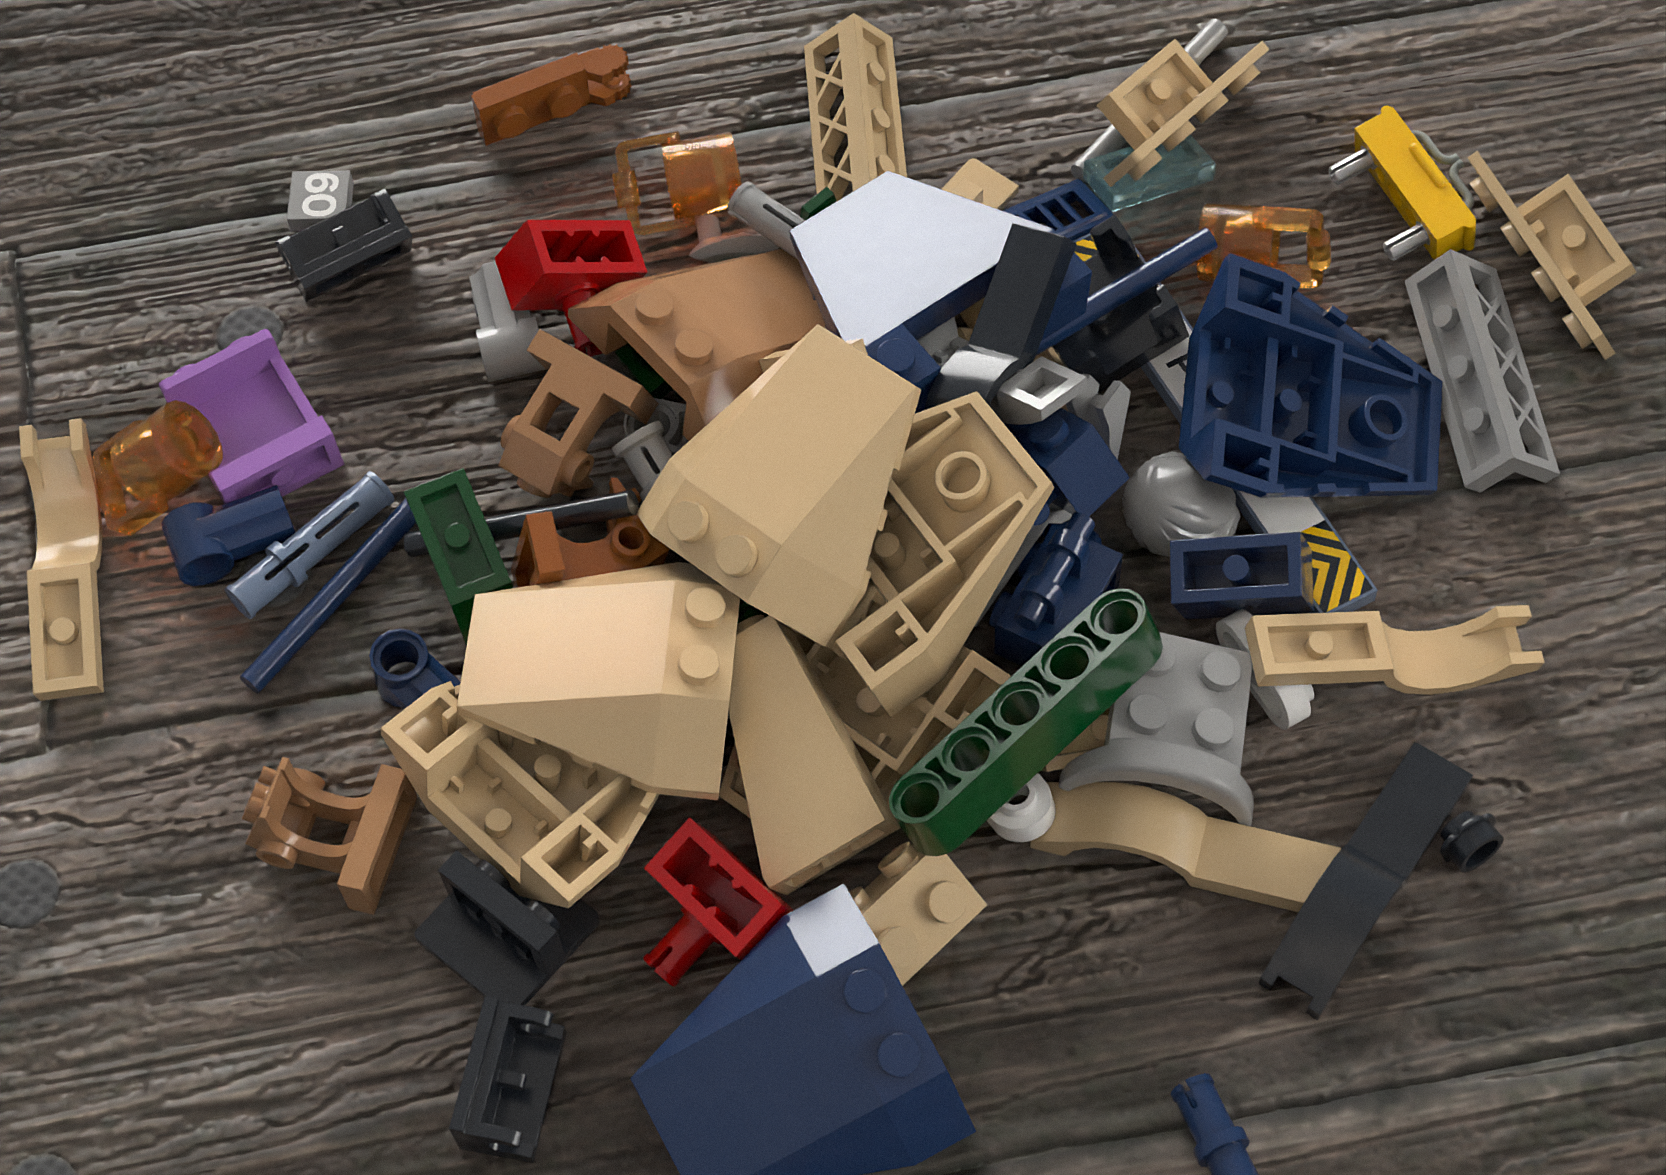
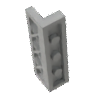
M1450 249L1406 279L1405 285L1431 373L1443 381L1441 408L1464 487L1481 493L1514 472L1547 483L1560 475L1497 270ZM1475 284L1478 285L1480 292L1475 287ZM1523 442L1528 447L1529 453L1526 452Z

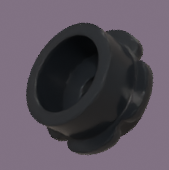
M1465 811L1453 818L1440 834V837L1444 840L1440 849L1443 859L1446 862L1452 860L1461 872L1472 871L1484 864L1499 850L1504 841L1503 836L1494 827L1496 818L1490 813L1480 816L1475 815L1472 811Z

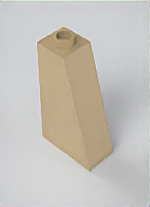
M756 615L737 624L728 711L762 877L769 889L788 895L898 830L900 826L791 627L769 615L767 617Z

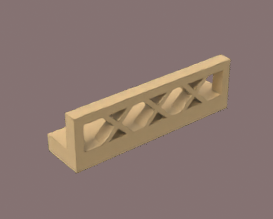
M853 13L804 46L816 192L818 194L825 187H828L834 193L837 201L842 198L849 182L852 183V189L855 191L886 171L907 177L893 39ZM839 48L840 53L829 74H826L825 56ZM840 89H843L844 100L832 121L830 120V109ZM846 135L848 136V147L836 168L834 156Z

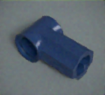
M277 485L215 508L204 502L185 504L172 510L161 523L162 531L179 578L184 584L191 586H202L222 579L231 572L235 560L265 550L274 541L283 543L295 533Z
M389 630L380 635L372 644L369 657L377 689L384 701L392 706L401 707L404 710L431 688L449 681L452 682L454 687L461 683L428 653L424 640L420 635L411 630ZM410 662L416 665L407 674L393 675L388 673L391 667L398 663Z

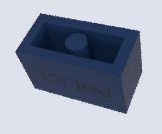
M1301 532L1170 540L1171 604L1186 620L1223 618L1240 609L1248 611L1252 616L1314 612L1312 549Z

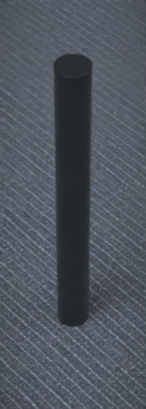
M632 490L487 517L485 520L494 542L520 537L526 514L552 511L555 528L560 530L635 516L638 513L639 506L636 494ZM419 531L405 534L404 548L410 557L429 554Z

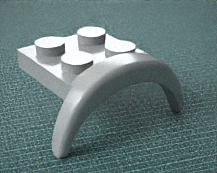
M1159 632L1163 644L1161 657L1149 671L1110 706L1104 746L1088 751L1069 762L1061 772L1059 788L1070 791L1085 784L1102 781H1139L1161 784L1203 796L1228 810L1239 824L1251 826L1254 809L1253 795L1247 782L1240 775L1253 666L1250 653Z

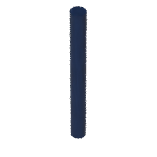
M1204 227L1088 296L1086 313L1042 340L1036 356L1217 249V242L1208 228Z
M406 498L243 672L240 679L248 688L259 694L416 524Z

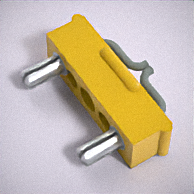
M1383 106L1381 114L1355 127V153L1330 166L1329 174L1334 183L1340 185L1358 174L1369 170L1410 226V229L1383 243L1384 252L1388 258L1394 261L1422 245L1434 260L1450 249L1456 252L1463 248L1467 251L1474 249L1476 218L1471 212L1474 198L1458 176V171L1464 167V163L1456 153L1450 156L1443 155L1428 135L1419 130H1410L1396 110L1390 106ZM1418 140H1420L1423 143V145L1426 147V149L1437 162L1446 165L1452 164L1449 170V178L1452 184L1464 198L1465 203Z

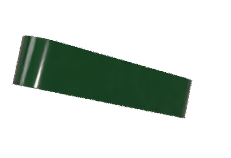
M1118 588L1107 591L1096 598L897 781L889 796V808L917 851L927 856L937 857L948 854L960 846L1155 665L1161 657L1163 649L1162 638L1145 601L1138 593L1130 589Z

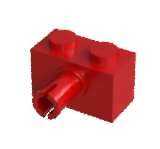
M526 220L495 257L511 311H563L575 344L574 348L584 354H588L590 357L602 354V352L568 318V308L616 283L643 278L648 273L630 220Z
M689 817L644 867L682 905L680 910L684 915L656 946L643 956V960L650 967L654 966L656 968L654 971L667 983L676 987L683 975L713 942L719 945L722 943L735 957L742 960L782 916L790 913L793 909L773 890L769 889L767 884L715 835Z

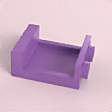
M263 329L251 336L241 337L222 351L196 364L181 367L172 376L159 383V388L174 419L224 504L275 485L278 486L283 497L344 465L332 431L322 415L317 416L282 359L276 342L268 329Z

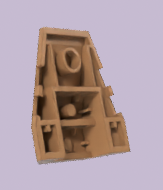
M783 249L619 282L568 308V318L604 355L629 343L686 401L682 435L688 441L763 374L759 362L760 359L777 351L790 350L817 324L825 328L822 314L817 301L813 300L799 260Z

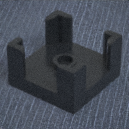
M1115 214L1090 231L1098 253L1084 261L1092 270L1089 296L1143 264L1138 257L1130 235ZM1164 284L1146 290L1052 347L1066 368L1081 375L1083 373L1091 375L1100 384L1099 393L1109 387L1114 380L1119 381L1188 338L1189 333L1178 304Z

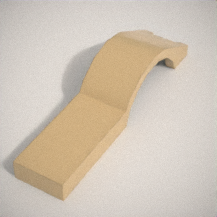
M82 418L69 420L70 436L38 440L36 429L32 425L19 426L21 459L27 471L33 493L37 523L36 559L32 569L27 570L33 694L40 701L104 692L97 570L100 567L102 554V519L86 424Z
M1529 605L1496 606L1482 616L1465 623L1431 631H1405L1391 628L1382 622L1379 611L1255 615L1250 618L1244 628L1257 687L1384 681L1387 687L1403 693L1433 695L1462 691L1539 670L1545 663L1542 651L1522 652L1516 627L1526 624L1532 617Z
M1046 782L1055 803V818L1051 827L1042 836L1030 841V848L1062 856H1066L1074 850L1088 848L1116 849L1142 855L1167 865L1182 875L1191 887L1295 912L1300 911L1322 874L1341 850L1340 847L1208 817L1199 808L1174 795L1145 786L1119 782L1089 783L1070 791L1059 788V782Z

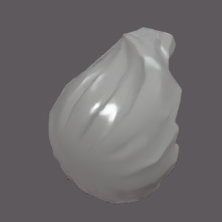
M1168 452L1154 456L1151 460L1146 461L1128 480L1123 494L1124 497L1122 498V512L1126 525L1132 530L1133 537L1136 538L1139 546L1146 548L1151 553L1170 557V540L1234 536L1241 517L1235 505L1236 495L1233 489L1204 480L1183 453Z

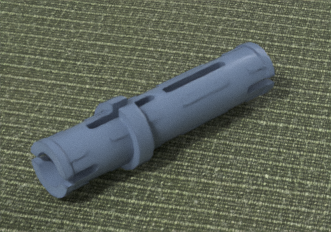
M368 471L360 481L326 508L322 509L313 519L282 544L274 541L265 549L267 555L236 582L232 585L229 584L224 589L228 598L245 617L252 619L260 609L290 585L299 587L308 579L307 571L341 543L349 539L352 534L383 508L391 505L395 499L390 489L375 473ZM354 510L350 515L343 519L339 524L332 528L323 537L317 539V537L321 533L328 529L332 524L339 520L348 511ZM304 550V552L301 555H299L288 565H286V567L282 569L279 573H277L273 578H271L269 581L265 580L276 570L280 569L284 564H286L287 561L290 560L293 556H295L299 551Z

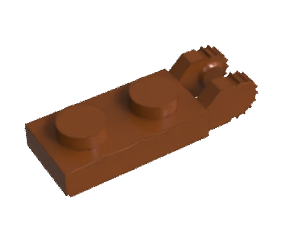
M611 44L608 46L603 45V48L597 47L579 55L576 52L473 92L471 98L478 132L483 142L487 146L504 138H514L525 130L556 117H568L579 108L590 103L608 106L616 103L618 99L622 100L623 97H627L631 88V79L629 74H626V70H628L627 65H629L627 52L623 51V47H618L617 44L615 46Z

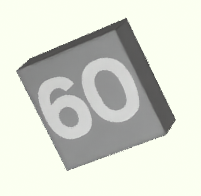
M350 170L292 171L287 222L291 231H302L351 207L354 181Z

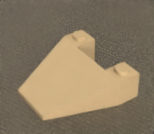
M977 391L914 415L899 471L893 470L883 509L888 511L883 531H876L866 570L871 571L869 580L887 603L836 640V643L890 717L945 678L1054 489L1049 478Z

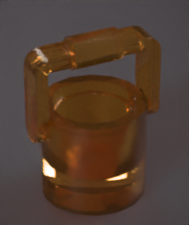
M679 131L625 140L616 147L615 155L618 172L612 174L617 206L618 209H626L627 220H630L636 235H647L696 226L695 216L728 211L727 207L732 195L742 185L731 132L681 140ZM661 145L668 192L675 220L641 226L637 206L641 205L635 170H630L627 151Z
M1205 203L1203 206L1198 231L1204 227L1208 228L1213 234L1218 247L1196 261L1199 281L1214 282L1224 258L1231 253L1283 271L1300 282L1299 287L1317 288L1322 285L1324 271L1331 264V241L1329 232L1324 229V217L1321 212L1305 208ZM1281 230L1308 232L1306 235L1308 265L1278 263Z
M173 400L166 403L146 419L130 423L95 450L93 466L98 496L106 525L110 530L125 535L136 533L166 512L169 508L168 502L220 466L223 459L220 439L209 420L198 409L186 402ZM122 484L137 500L141 501V503L127 513Z

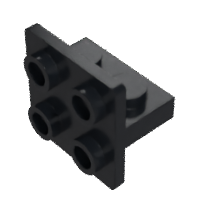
M456 850L438 869L448 897L416 929L414 935L421 946L483 997H493L503 1002L526 1005L600 924V918L598 913L581 899L570 908H565L519 896L511 888L510 883L503 874L489 862L480 859L474 865Z

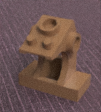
M539 329L527 351L548 371L522 414L513 417L505 427L500 441L504 452L498 466L517 476V485L533 495L550 498L553 494L561 493L571 497L575 490L591 488L594 484V481L588 477L593 468L594 457L587 453V448L603 422L611 415L622 411L646 425L659 403L642 385ZM561 401H564L577 408L578 412L559 441L546 434L545 430L554 411Z
M282 757L276 770L263 766L258 782H256L242 816V820L253 823L245 844L257 849L256 856L260 860L275 867L291 869L295 863L339 873L337 886L349 909L374 915L417 799L415 789L404 771L400 768L381 764L371 793L364 797L351 798L323 791L326 784L324 779L310 771L293 768L289 758ZM316 817L349 824L342 845H329L308 839Z

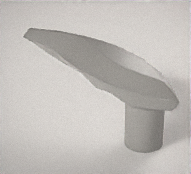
M708 214L699 217L696 221L699 244L692 249L689 256L703 262L714 263L776 250L780 247L773 244L760 233L750 234L741 232L730 236H722L718 217Z

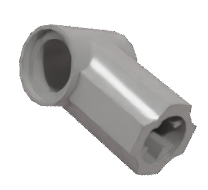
M496 261L482 264L480 270L469 276L474 307L481 328L477 329L476 333L488 382L545 370L527 351V348L539 331L536 317H531L530 310L511 311Z

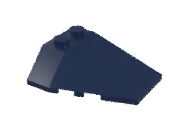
M1231 253L1227 255L1221 264L1188 342L1179 449L1204 480L1260 498L1431 495L1437 491L1443 381L1381 338L1371 342L1346 325L1348 315L1332 305L1325 310L1297 291L1301 283L1287 273Z
M844 883L782 916L630 1078L680 1175H864L915 1166L976 1132L948 1070L880 943Z

